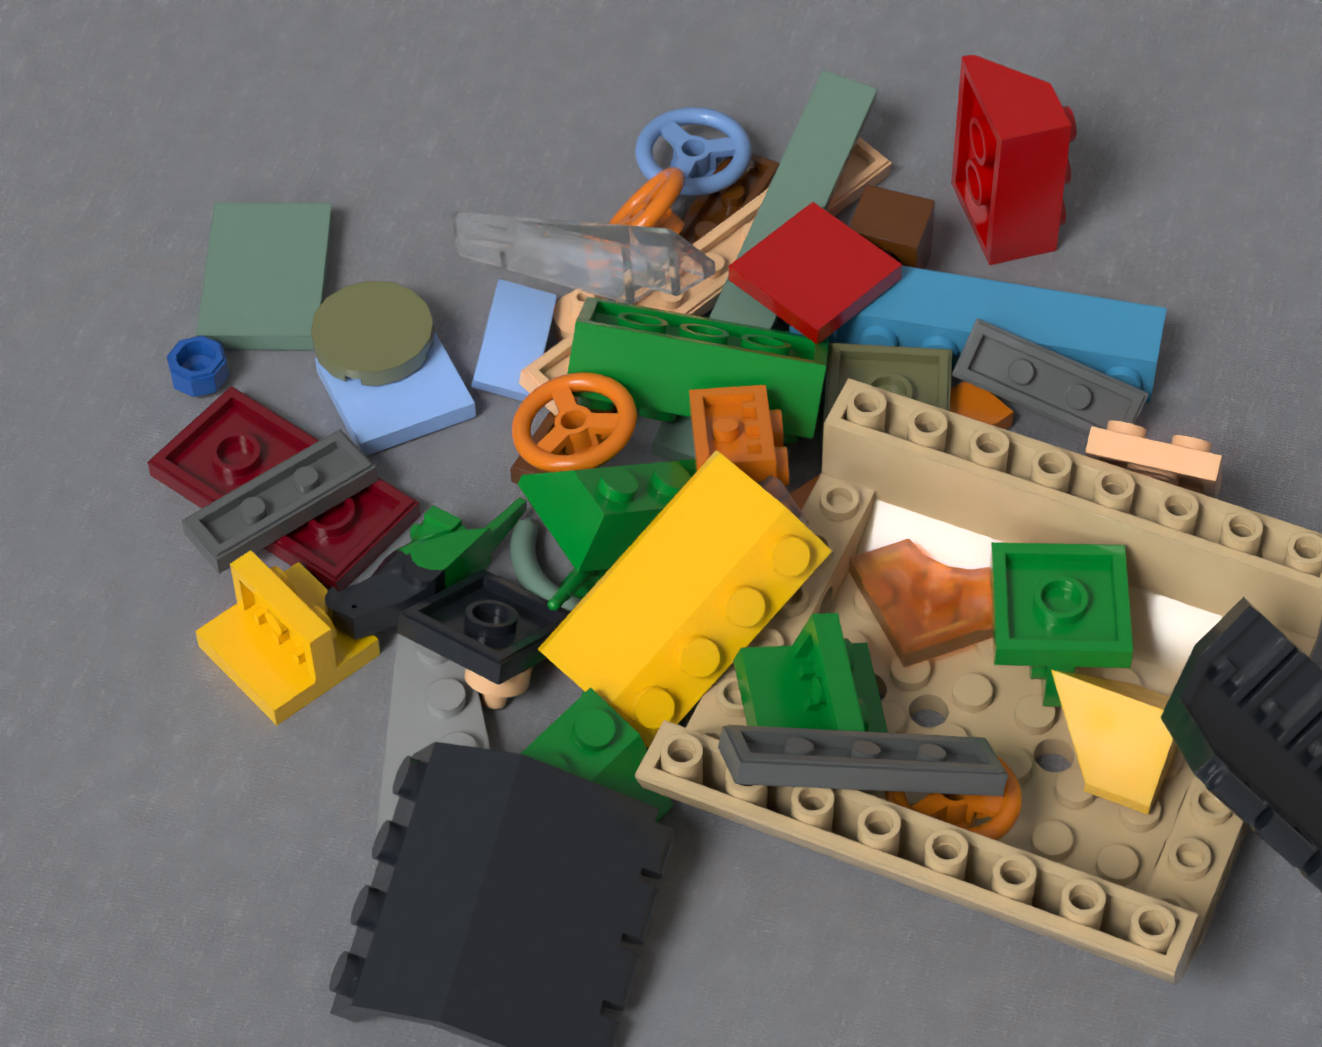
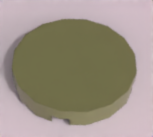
M365 281L348 285L328 296L314 313L311 328L312 344L318 363L335 378L345 382L346 376L352 379H361V385L380 386L400 381L420 369L427 359V351L431 344L433 346L435 335L433 319L427 303L413 290L393 282Z

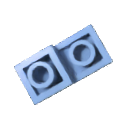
M498 279L471 384L472 388L523 401L530 394L519 384L521 370L544 354L557 295Z

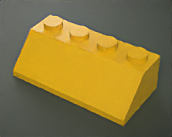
M716 450L542 643L538 650L582 690L586 692L591 687L640 734L645 746L649 749L663 721L665 720L677 725L733 663V659L740 648L747 647L832 550L782 503Z

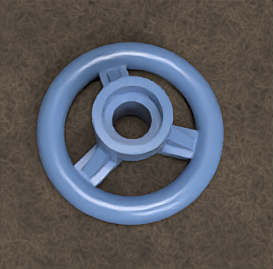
M703 107L678 108L657 116L643 128L635 146V157L638 167L643 175L650 180L663 170L653 158L654 143L660 136L668 141L673 147V158L670 167H678L685 175V183L679 194L685 196L708 195L731 186L745 173L752 156L751 142L744 128L730 116L720 111ZM691 124L705 125L723 132L727 137L706 140L701 136L689 135L680 126ZM729 156H733L732 161L725 169L713 174L717 169L718 163Z

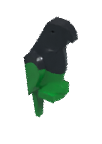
M519 497L486 527L469 530L462 525V519L433 505L424 514L422 524H413L411 527V542L389 554L371 577L342 591H337L334 587L329 589L325 595L326 614L336 629L354 640L397 626L400 612L482 569L485 570L491 563L492 552L527 511V500Z

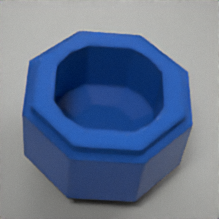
M201 335L179 340L167 355L174 389L189 396L197 397L215 393L229 378L228 365L222 343Z

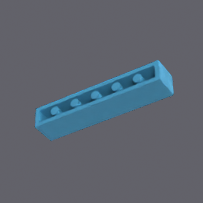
M902 266L901 279L826 339H829V343L952 349L951 370L954 371L977 318H980L1149 393L1145 402L1151 403L1167 308ZM790 325L791 333L802 334Z

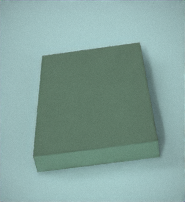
M214 203L196 336L203 335L220 342L224 350H314L311 328L314 313L325 300L333 226L332 203Z

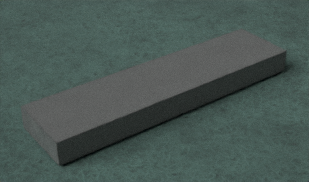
M727 725L722 726L718 749L735 784L1003 796L1008 778L1007 772L988 741L980 737Z

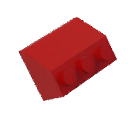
M972 54L962 56L951 184L989 266L1054 252L1057 250L1059 226L1064 225L1066 222L1063 193L1064 185L1071 182V166L1068 153L1070 142L1075 141L1077 136L1074 114L1069 106L1061 105L1051 83Z

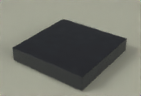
M482 569L400 612L398 615L397 633L500 685L547 658L538 648L570 612L561 607L553 611L549 609L547 600Z

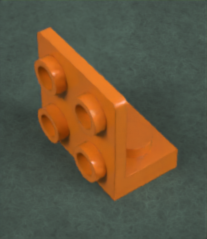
M766 385L689 390L696 470L698 471L717 450L789 510L788 499H784V486L789 485L787 448L783 447L781 409L769 410Z

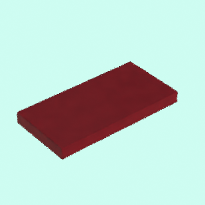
M231 386L148 461L150 476L198 507L204 508L320 440ZM377 476V482L269 544L264 549L290 566L299 562L326 589L329 590L331 587H334L337 591H342L421 516L420 505L418 501Z

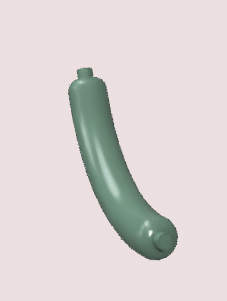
M526 517L517 521L513 528L510 545L511 563L523 589L549 601L558 591L559 587L547 578L538 564L535 549L538 527L532 518ZM572 596L561 608L571 612L582 599Z

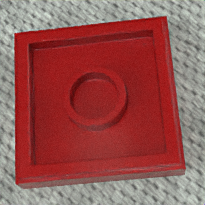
M811 202L730 264L728 280L812 342L819 344L901 279L902 264L822 207Z

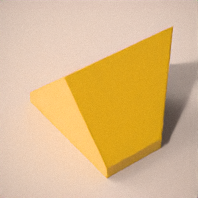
M1051 670L1085 782L1084 791L1148 815L1178 749L1160 718L1170 697L1133 683Z

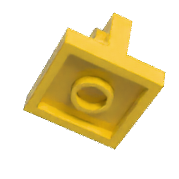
M251 550L230 563L237 603L195 631L198 646L276 726L380 655L379 641L373 634L354 640L334 627L325 611V595L328 590L302 564L298 562L286 571L281 570L277 566L269 568Z

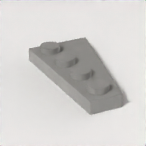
M397 634L376 836L386 820L392 821L399 796L392 793L396 773L406 756H413L414 753L434 742L490 749L478 691L471 688L465 681V668L400 634ZM374 860L375 871L379 862L377 860Z

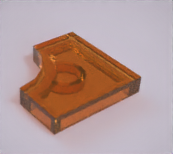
M909 538L850 557L849 573L904 668L993 638L990 566L977 569L946 566L924 555Z

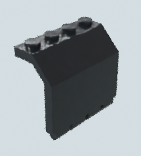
M1243 597L1194 645L1160 718L1191 771L1204 783L1207 790L1244 823H1248L1260 838L1295 868L1297 867L1301 874L1322 892V669Z
M434 742L414 753L413 756H406L396 773L392 793L399 796L392 821L386 820L382 824L374 841L372 859L379 862L371 886L365 885L362 888L352 910L351 924L357 926L350 952L344 951L340 955L331 975L329 989L331 992L336 993L330 1014L355 1023L380 1015L428 1024L489 1047H614L621 1023L614 1018L600 1014L602 1007L615 1011L625 1010L640 955L619 945L621 940L637 945L644 944L659 890L652 885L639 881V876L642 875L652 879L663 878L676 833L675 830L655 822L659 808L523 754Z

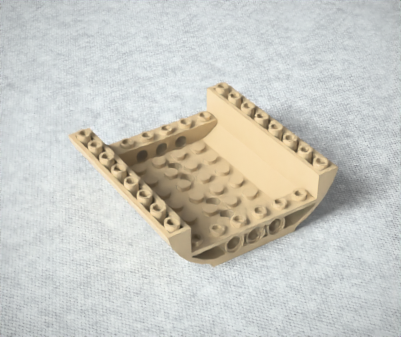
M848 378L824 422L822 473L798 516V519L832 552L747 647L792 646L812 614L838 613L843 637L848 638L851 643L868 644L878 691L884 697L881 704L888 733L985 738L994 753L1012 769L1019 781L1022 791V809L1017 822L1005 836L996 841L888 802L885 799L884 791L735 784L718 749L722 726H747L734 662L702 696L686 728L665 720L663 721L635 773V778L641 787L1159 979L1179 984L1192 963L1199 946L1202 945L1249 824L1239 819L1207 790L1204 783L1193 774L1179 749L1175 753L1148 815L1084 791L1085 782L1063 708L1042 705L1041 680L1030 679L1029 666L994 665L989 562L991 542L1125 545L1133 642L1131 667H1076L1075 674L1133 683L1170 697L1194 645L1243 597L1312 659L1322 629V533ZM920 710H933L941 714L945 718V722L936 727H923L915 723L911 716ZM1045 754H1057L1068 760L1071 766L1061 772H1050L1041 768L1037 764L1036 759ZM905 792L911 806L929 794ZM992 818L976 819L975 827L988 822Z

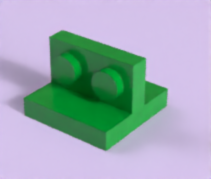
M991 542L989 562L994 665L1029 666L1030 679L1041 680L1042 705L1050 707H1062L1051 670L1075 673L1076 667H1131L1133 642L1125 545Z
M838 613L812 614L792 646L742 647L733 659L747 726L888 733L868 644L851 643L848 638L843 637Z

